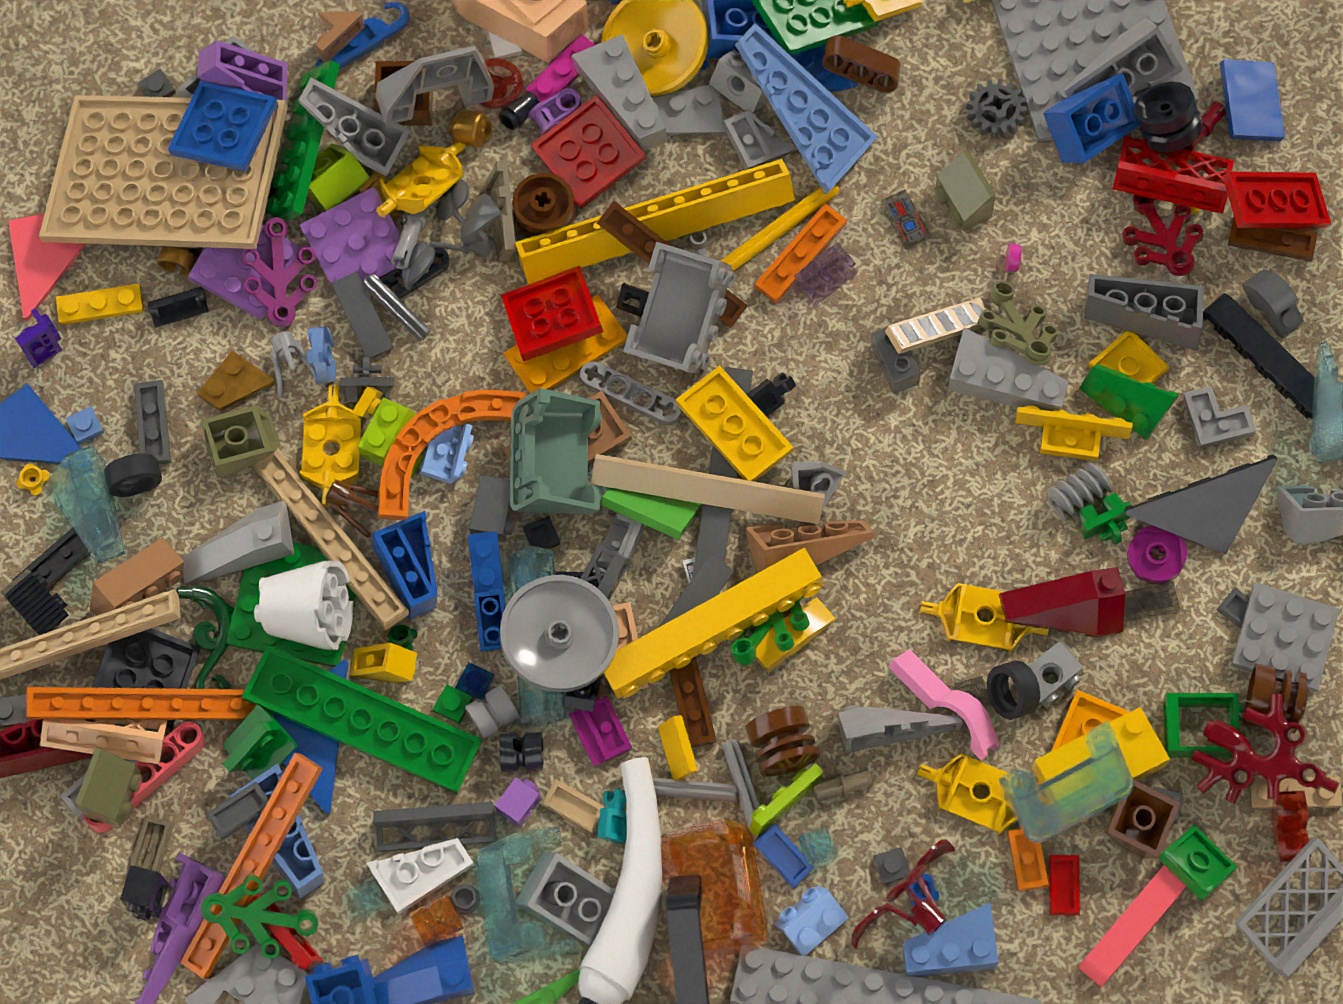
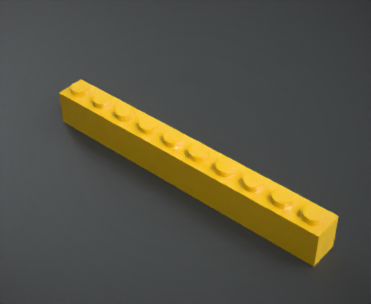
M780 159L624 209L665 241L690 233L700 232L722 223H729L741 217L754 215L773 207L783 206L786 203L795 201L790 173L784 161ZM602 215L515 242L520 264L528 284L577 266L582 268L588 265H595L601 261L620 257L632 251L596 224Z

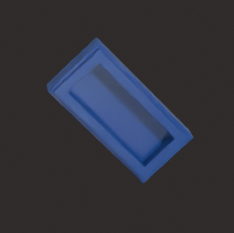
M772 823L752 843L755 849L792 888H795L815 867L775 823Z

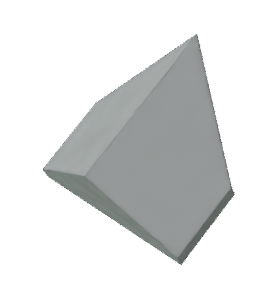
M822 461L792 463V489L825 494L824 508L846 471Z

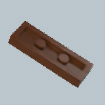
M1233 216L1227 245L1311 262L1318 232L1301 228H1237Z
M695 656L691 658V662L685 667L669 670L679 715H682L691 748L717 743Z

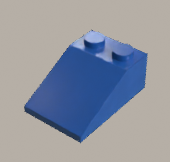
M704 0L701 11L706 19L709 33L708 51L705 58L720 59L733 49L739 52L735 44L755 23L779 45L752 0Z
M1123 74L1115 75L1067 97L1043 112L1062 163H1085L1139 126L1134 114V102Z

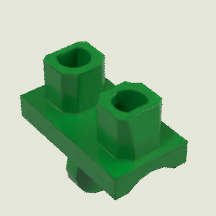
M1113 493L1102 500V505L1106 510L1105 513L1098 516L1093 505H1088L1079 510L1078 517L1082 525L1081 534L1085 540L1098 534L1102 542L1109 538L1114 544L1122 542L1121 533L1128 530L1127 524L1123 521L1131 518L1124 513L1125 507L1131 505L1129 501L1124 503L1117 493Z

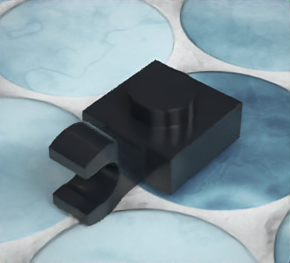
M782 372L774 378L773 382L766 379L746 395L768 417L785 404L781 396L791 391L796 386V383L792 376L787 377Z

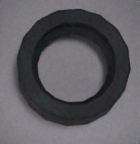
M142 453L124 456L109 463L104 469L108 491L116 497H130L158 487L162 482L157 458L151 454Z
M1014 660L993 667L989 672L986 682L987 695L992 707L1001 717L1013 720L1034 713L1039 706L1040 686L1036 675L1028 665ZM1009 677L1016 686L1018 703L1011 695L1008 682Z

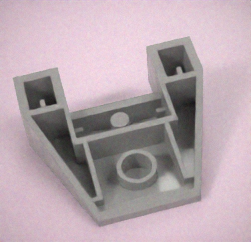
M475 46L414 61L378 82L375 97L385 125L412 119L417 94L457 85L464 105L469 106L490 101L494 85L484 58Z

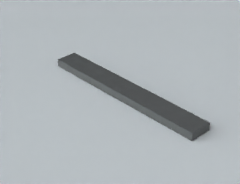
M725 367L724 371L745 394L751 391L753 370ZM712 446L708 474L737 479V471ZM703 504L692 579L710 554L724 563L732 509Z

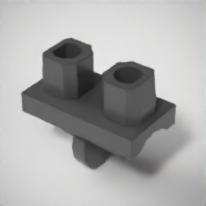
M370 357L363 358V365H353V374L363 373V377L340 378V386L344 387L346 402H358L362 396V386H373L383 393L380 400L383 397L389 400L391 386H394V378L371 377V373H382V365H371Z

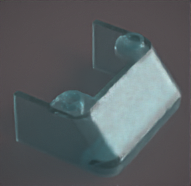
M559 826L512 833L481 848L475 856L487 953L496 964L506 965L579 953L576 938L546 943L544 930L538 923L533 921L518 923L510 865L525 862L530 857L532 847L563 842Z

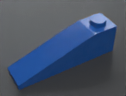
M463 935L435 941L373 978L376 986L373 988L377 1004H434L475 994Z

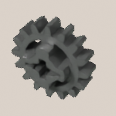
M989 79L987 80L986 87L979 83L977 85V92H970V100L967 101L966 109L969 110L967 119L973 120V129L981 127L980 135L983 136L988 131L991 132L992 139L995 138L996 133H1000L1003 138H1006L1008 130L1015 134L1017 125H1023V117H1026L1027 108L1024 107L1026 106V98H1020L1022 91L1020 88L1012 90V82L1004 86L1002 79H999L997 84L993 85ZM1013 112H1015L1009 120H1006L1007 115H1011Z

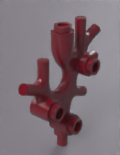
M1271 694L1270 711L1263 714L1247 707L1243 715L1244 719L1268 729L1273 734L1275 747L1270 754L1264 756L1256 754L1247 738L1238 729L1218 719L1216 721L1210 719L1205 727L1203 736L1207 737L1208 742L1230 751L1233 759L1226 763L1199 750H1196L1192 757L1193 761L1207 767L1209 770L1208 774L1196 784V787L1205 794L1220 780H1227L1230 787L1224 799L1236 804L1241 790L1252 786L1257 775L1262 776L1266 780L1267 799H1279L1280 782L1284 779H1294L1304 787H1312L1317 790L1323 788L1334 794L1340 783L1327 777V772L1322 771L1317 764L1302 763L1296 757L1295 750L1306 743L1308 731L1300 723H1289L1286 721L1282 711L1283 694ZM1294 729H1297L1300 733V737L1296 741L1291 738V732ZM1310 769L1315 772V778L1312 781L1306 778V772ZM1241 771L1247 774L1245 782H1241L1238 779Z

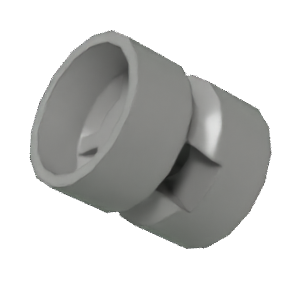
M500 685L486 693L484 701L476 699L464 707L484 740L498 731V725L507 726L520 718L513 703Z

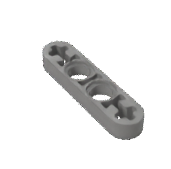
M588 362L581 367L580 379L586 388L596 393L602 390L607 398L663 425H674L680 420L681 409L677 406L675 399L598 362ZM594 370H597L598 377L604 380L606 379V375H609L608 379L605 382V387H601L602 381L597 378H593L592 381H589L588 374L586 373H592ZM614 382H622L625 384L626 389L621 394H614L611 392L610 386ZM640 394H647L650 396L651 402L647 406H639L635 402L636 397ZM656 399L660 400L659 406L664 409H668L669 406H672L675 415L669 414L666 418L664 417L663 410L657 407L655 408V412H652V409L655 407Z

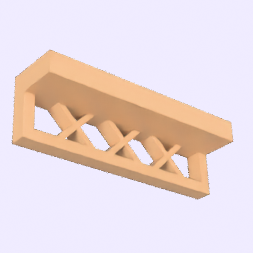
M43 719L40 746L94 754L97 747L122 759L153 764L160 763L167 720L94 719L96 720L95 722H90L85 719ZM117 723H119V724H125L126 726L121 727V726H116L115 724H117ZM145 729H157L159 732L146 731Z

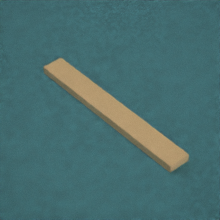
M278 450L252 465L253 469L278 500L286 502L288 512L328 561H339L345 566L350 578L347 585L384 630H387L409 615L405 605Z
M599 454L595 456L591 484L815 524L820 523L825 494Z
M173 589L1 648L0 680L180 619L179 594Z

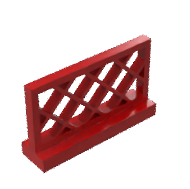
M1125 136L1112 189L1223 214L1228 194L1222 176L1229 171H1233L1234 160L1186 149L1167 153L1156 152L1148 148L1144 140ZM1128 147L1140 149L1141 152L1135 154ZM1158 155H1167L1169 158L1162 160ZM1149 158L1153 163L1146 165L1142 160ZM1185 161H1194L1196 164L1189 166ZM1176 164L1181 169L1174 171L1169 166ZM1217 166L1226 168V170L1217 172L1212 167ZM1204 170L1208 176L1201 177L1197 172Z

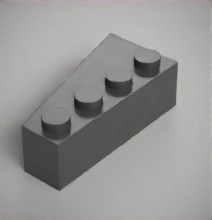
M1089 274L1084 318L1198 351L1203 323L1204 286Z

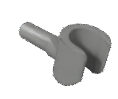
M701 232L703 239L701 242H695L691 234L690 242L692 249L697 251L699 255L707 257V236L705 232Z

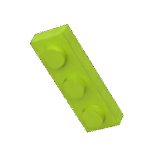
M816 763L808 770L805 767L802 768L793 777L792 781L794 783L788 788L782 786L772 796L773 801L767 807L762 804L751 815L753 820L749 831L758 838L772 823L776 822L813 788L814 783L820 781L824 771Z

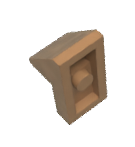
M360 12L320 13L322 25L329 32H324L315 44L318 57L325 63L330 61L365 28Z

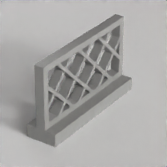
M1313 837L1234 922L1237 928L1267 960V966L1275 974L1289 977L1343 918V880L1335 889H1328V872H1337L1343 879V866L1318 837ZM1315 849L1321 853V867H1309V855ZM1294 872H1302L1301 889H1289V877ZM1309 872H1321L1320 889H1309ZM1274 893H1282L1281 910L1269 911V898ZM1289 893H1301V910H1289ZM1308 893H1320V905L1316 910H1308ZM1254 915H1262L1261 932H1252L1246 925ZM1269 915H1281V932H1268ZM1288 915H1300V927L1296 932H1288ZM1281 936L1280 949L1272 955L1268 950V937Z

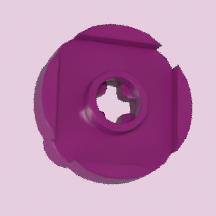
M1153 525L1147 526L1140 530L1130 542L1127 551L1128 564L1138 579L1151 584H1164L1170 582L1181 573L1187 559L1186 545L1183 539L1174 533ZM1154 548H1158L1160 553L1165 554V557H1162L1160 561H1155L1149 555L1153 553Z

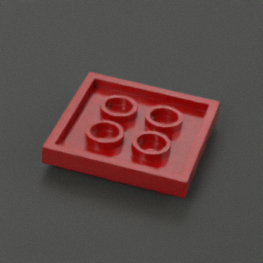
M597 94L531 144L533 150L553 174L563 178L571 187L574 201L580 209L647 159L644 152Z
M580 266L501 295L523 362L604 332Z

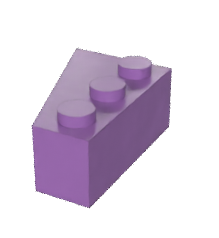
M217 40L199 51L198 78L204 82L275 97L276 100L286 101L288 63Z

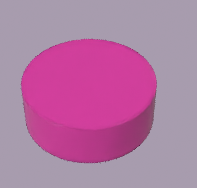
M1009 243L1006 251L1005 271L1017 272L1021 262V246Z

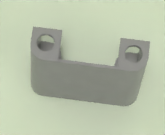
M656 242L648 268L655 272V276L640 325L631 324L623 352L699 374L700 370H706L709 364L710 354H708L710 343H714L718 334L717 320L719 315L722 316L727 303L726 299H724L727 288H731L734 282L735 272H732L731 265L722 261Z

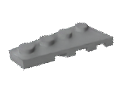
M710 85L652 98L666 128L667 136H728L722 126L725 119L717 90Z

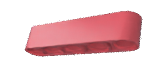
M190 721L183 722L164 738L161 759L167 752H173L175 755L171 762L162 763L160 759L159 764L141 761L135 763L141 774L152 772V776L146 783H141L137 793H133L130 801L132 803V810L202 750L206 741L203 732L197 724ZM197 733V738L194 742L184 743V738L187 734ZM84 815L86 823L96 832H106L113 827V825L102 822L95 823Z
M1164 865L1078 966V969L1102 988L1108 978L1122 965L1130 952H1133L1144 939L1143 937L1160 920L1164 912L1177 900L1186 888V885Z

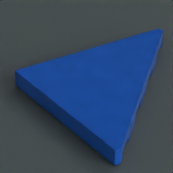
M28 383L0 403V459L60 465H85L86 467L94 465L92 460Z
M344 659L329 672L347 679L349 666L347 660ZM275 714L273 717L298 745L284 762L285 766H288L294 753H300L323 768L310 795L326 815H330L339 742Z

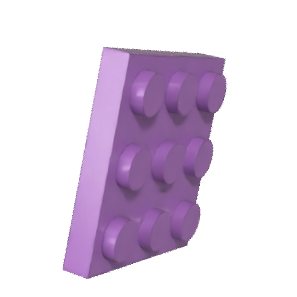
M374 187L299 225L310 248L314 250L315 257L330 285L332 282L356 271L363 283L370 274H374L381 279L397 269L396 265L399 259H397L396 264L393 266L391 258L396 249L400 234L389 214L385 218L378 215L376 209L383 202Z
M262 225L257 249L255 250L258 251L260 260L273 271L271 241L265 237L263 233L264 225ZM283 237L284 268L286 270L297 258V253L302 247ZM205 247L187 279L262 320L268 308L256 297L247 294L243 289V283L249 277H257L261 281V288L273 298L274 287L251 266L249 267L242 263L241 255L247 249ZM247 253L246 260L254 262V254ZM248 281V288L253 291L256 290V283Z

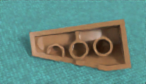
M864 520L829 521L825 524V528L810 525L809 522H800L798 529H783L782 522L745 527L747 541L757 573L803 548L806 549L813 563L817 566L874 538V531Z

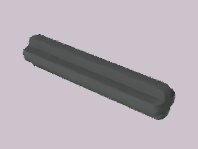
M370 274L363 281V286L419 341L424 340L431 332L430 328L376 275Z

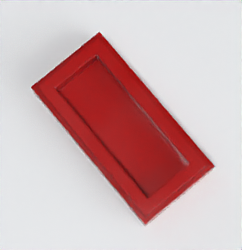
M1049 854V915L1080 916L1079 855Z

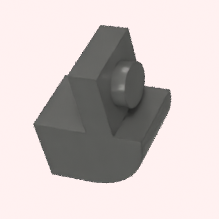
M1263 269L1242 284L1251 305L1255 309L1265 312L1274 332L1278 336L1283 337L1304 322L1295 304L1298 301L1296 294L1278 274Z

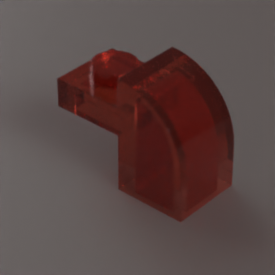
M1281 791L1279 799H1273L1274 844L1277 845L1280 862H1291L1309 842L1307 834L1309 812L1305 791Z

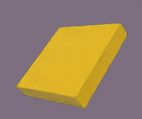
M1125 331L1088 364L1090 368L1100 364L1127 374L1129 378L1152 384L1170 368L1136 333L1131 331Z

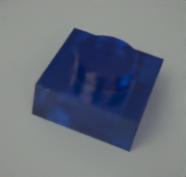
M468 662L455 689L472 696L474 699L483 701L495 678V674Z

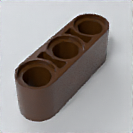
M843 36L829 37L822 60L826 70L883 93L893 92L897 88L901 70V63L898 59Z

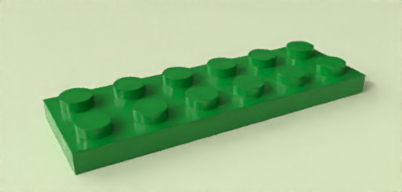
M332 60L304 73L299 79L298 88L300 89L298 97L291 109L293 113L292 120L285 132V137L287 138L285 147L279 155L280 167L272 183L276 191L267 203L265 223L271 218H280L287 222L303 213L324 126L298 101L310 78L334 89L340 64Z

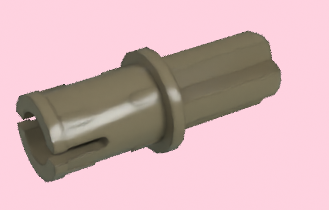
M865 769L844 776L840 773L837 778L814 783L812 789L816 800H823L842 794L846 797L850 792L872 788L873 781L870 771Z

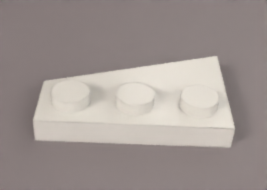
M458 838L423 847V849L414 852L394 855L392 858L367 863L398 914H401L475 865Z

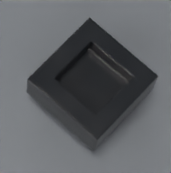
M550 516L523 526V531L534 555L561 545Z

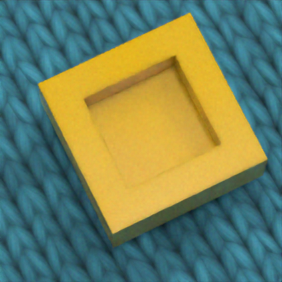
M367 387L353 412L369 418L370 414L374 415L381 402L380 398L383 393L374 387Z

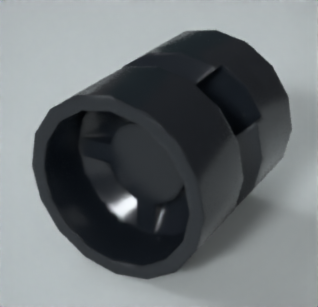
M526 732L523 737H519L517 733H500L501 772H516L520 767H524L526 771L543 770L542 732Z

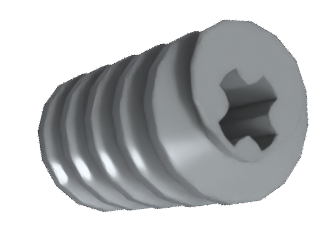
M1088 463L1085 466V470H1076L1075 476L1068 475L1066 482L1063 480L1058 481L1056 488L1053 486L1049 487L1046 492L1049 504L1058 517L1065 521L1064 511L1070 516H1074V505L1079 509L1084 508L1082 501L1084 499L1089 504H1093L1092 494L1103 498L1102 488L1104 487L1111 493L1113 487L1109 478L1100 467L1093 463Z

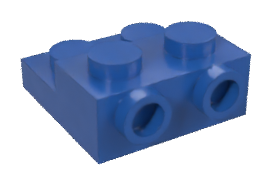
M358 954L341 959L342 965L331 967L330 962L312 967L314 972L305 976L312 1004H377L373 988L376 986L368 958L360 960Z

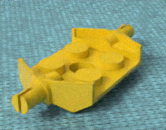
M454 142L447 148L419 146L420 156L387 184H384L382 178L380 179L381 190L386 201L376 209L378 215L385 218L393 209L397 211L403 210L411 214L424 211L463 177L462 165L456 155L464 150L466 145Z
M332 385L328 386L326 403L303 413L304 434L302 470H300V475L302 479L311 485L321 488L323 492L322 505L327 508L331 502L325 500V497L335 479L339 481L343 479L353 483L359 478L360 452L357 446L361 440L362 419L353 410L340 404V386L334 385V389ZM330 442H335L340 446L338 453L335 455L324 453V447Z
M958 583L939 604L922 601L920 613L936 615L940 618L948 642L957 640L1009 650L1008 653L1013 652L1026 634L1034 633L1047 636L1049 627L1044 626L1036 628L1007 623L999 599V594L1004 591ZM981 609H988L993 613L994 618L989 622H983L978 619L977 612Z
M962 753L952 759L942 769L936 770L921 764L917 773L918 776L929 779L936 784L938 810L944 809L992 829L998 835L1019 819H1025L1039 826L1043 818V813L1027 808L1028 804L1025 803L1022 778ZM977 785H984L988 788L990 794L985 799H978L974 796L972 789Z

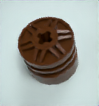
M1254 664L1246 700L1251 701V703H1245L1244 712L1249 707L1266 714L1270 711L1271 694H1283L1282 711L1284 718L1289 723H1300L1305 713L1308 697L1307 673L1298 672L1294 684H1291L1292 670L1287 669L1280 682L1276 681L1275 667ZM1243 718L1245 725L1264 728ZM1294 729L1291 734H1295L1297 729Z
M788 706L756 717L746 725L751 746L763 748L755 754L756 761L761 763L759 765L761 776L771 777L792 773L808 766L820 757L818 747L813 746L815 744L814 736L802 735L810 728L804 707Z

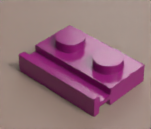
M608 696L596 701L593 712L579 709L568 713L594 768L603 762H608L633 750Z

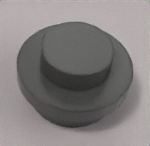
M458 885L451 892L450 904L457 913L470 914L480 904L479 892L472 885Z

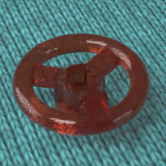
M501 58L485 60L487 68L498 66L512 73L510 76L500 77L493 75L489 71L493 85L499 84V86L494 87L490 101L478 104L486 108L499 109L519 97L523 87V78L519 69L508 60ZM514 85L510 95L504 98L508 91L507 86Z

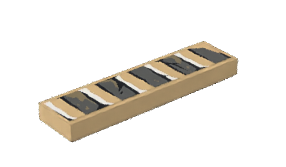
M979 297L889 325L885 332L898 354L961 335L964 327L971 331L983 328L978 324V319L981 311L987 310Z

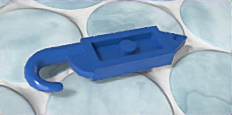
M397 1L385 4V9H398L401 12V17L390 25L375 17L365 19V28L331 60L340 64V70L385 43L386 39L403 30L408 25L410 20L408 8L403 3ZM319 58L315 66L322 65L321 62L324 61Z

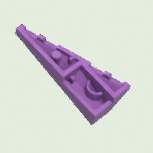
M180 852L176 861L183 863L179 879L170 880L169 887L174 889L167 906L162 908L150 949L151 953L156 954L152 971L144 970L142 979L147 980V983L140 998L135 1000V1004H153L182 960L204 919L201 913L202 901L209 894L218 893L227 877L223 873Z

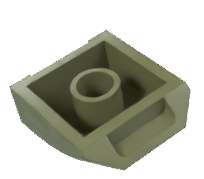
M258 405L201 419L205 443L217 478L256 464L274 453L280 446L272 418Z

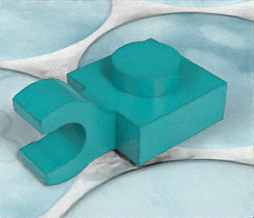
M615 789L614 793L610 791L604 792L603 803L606 808H600L597 838L618 844L626 843L627 813L624 812L626 802L625 791Z

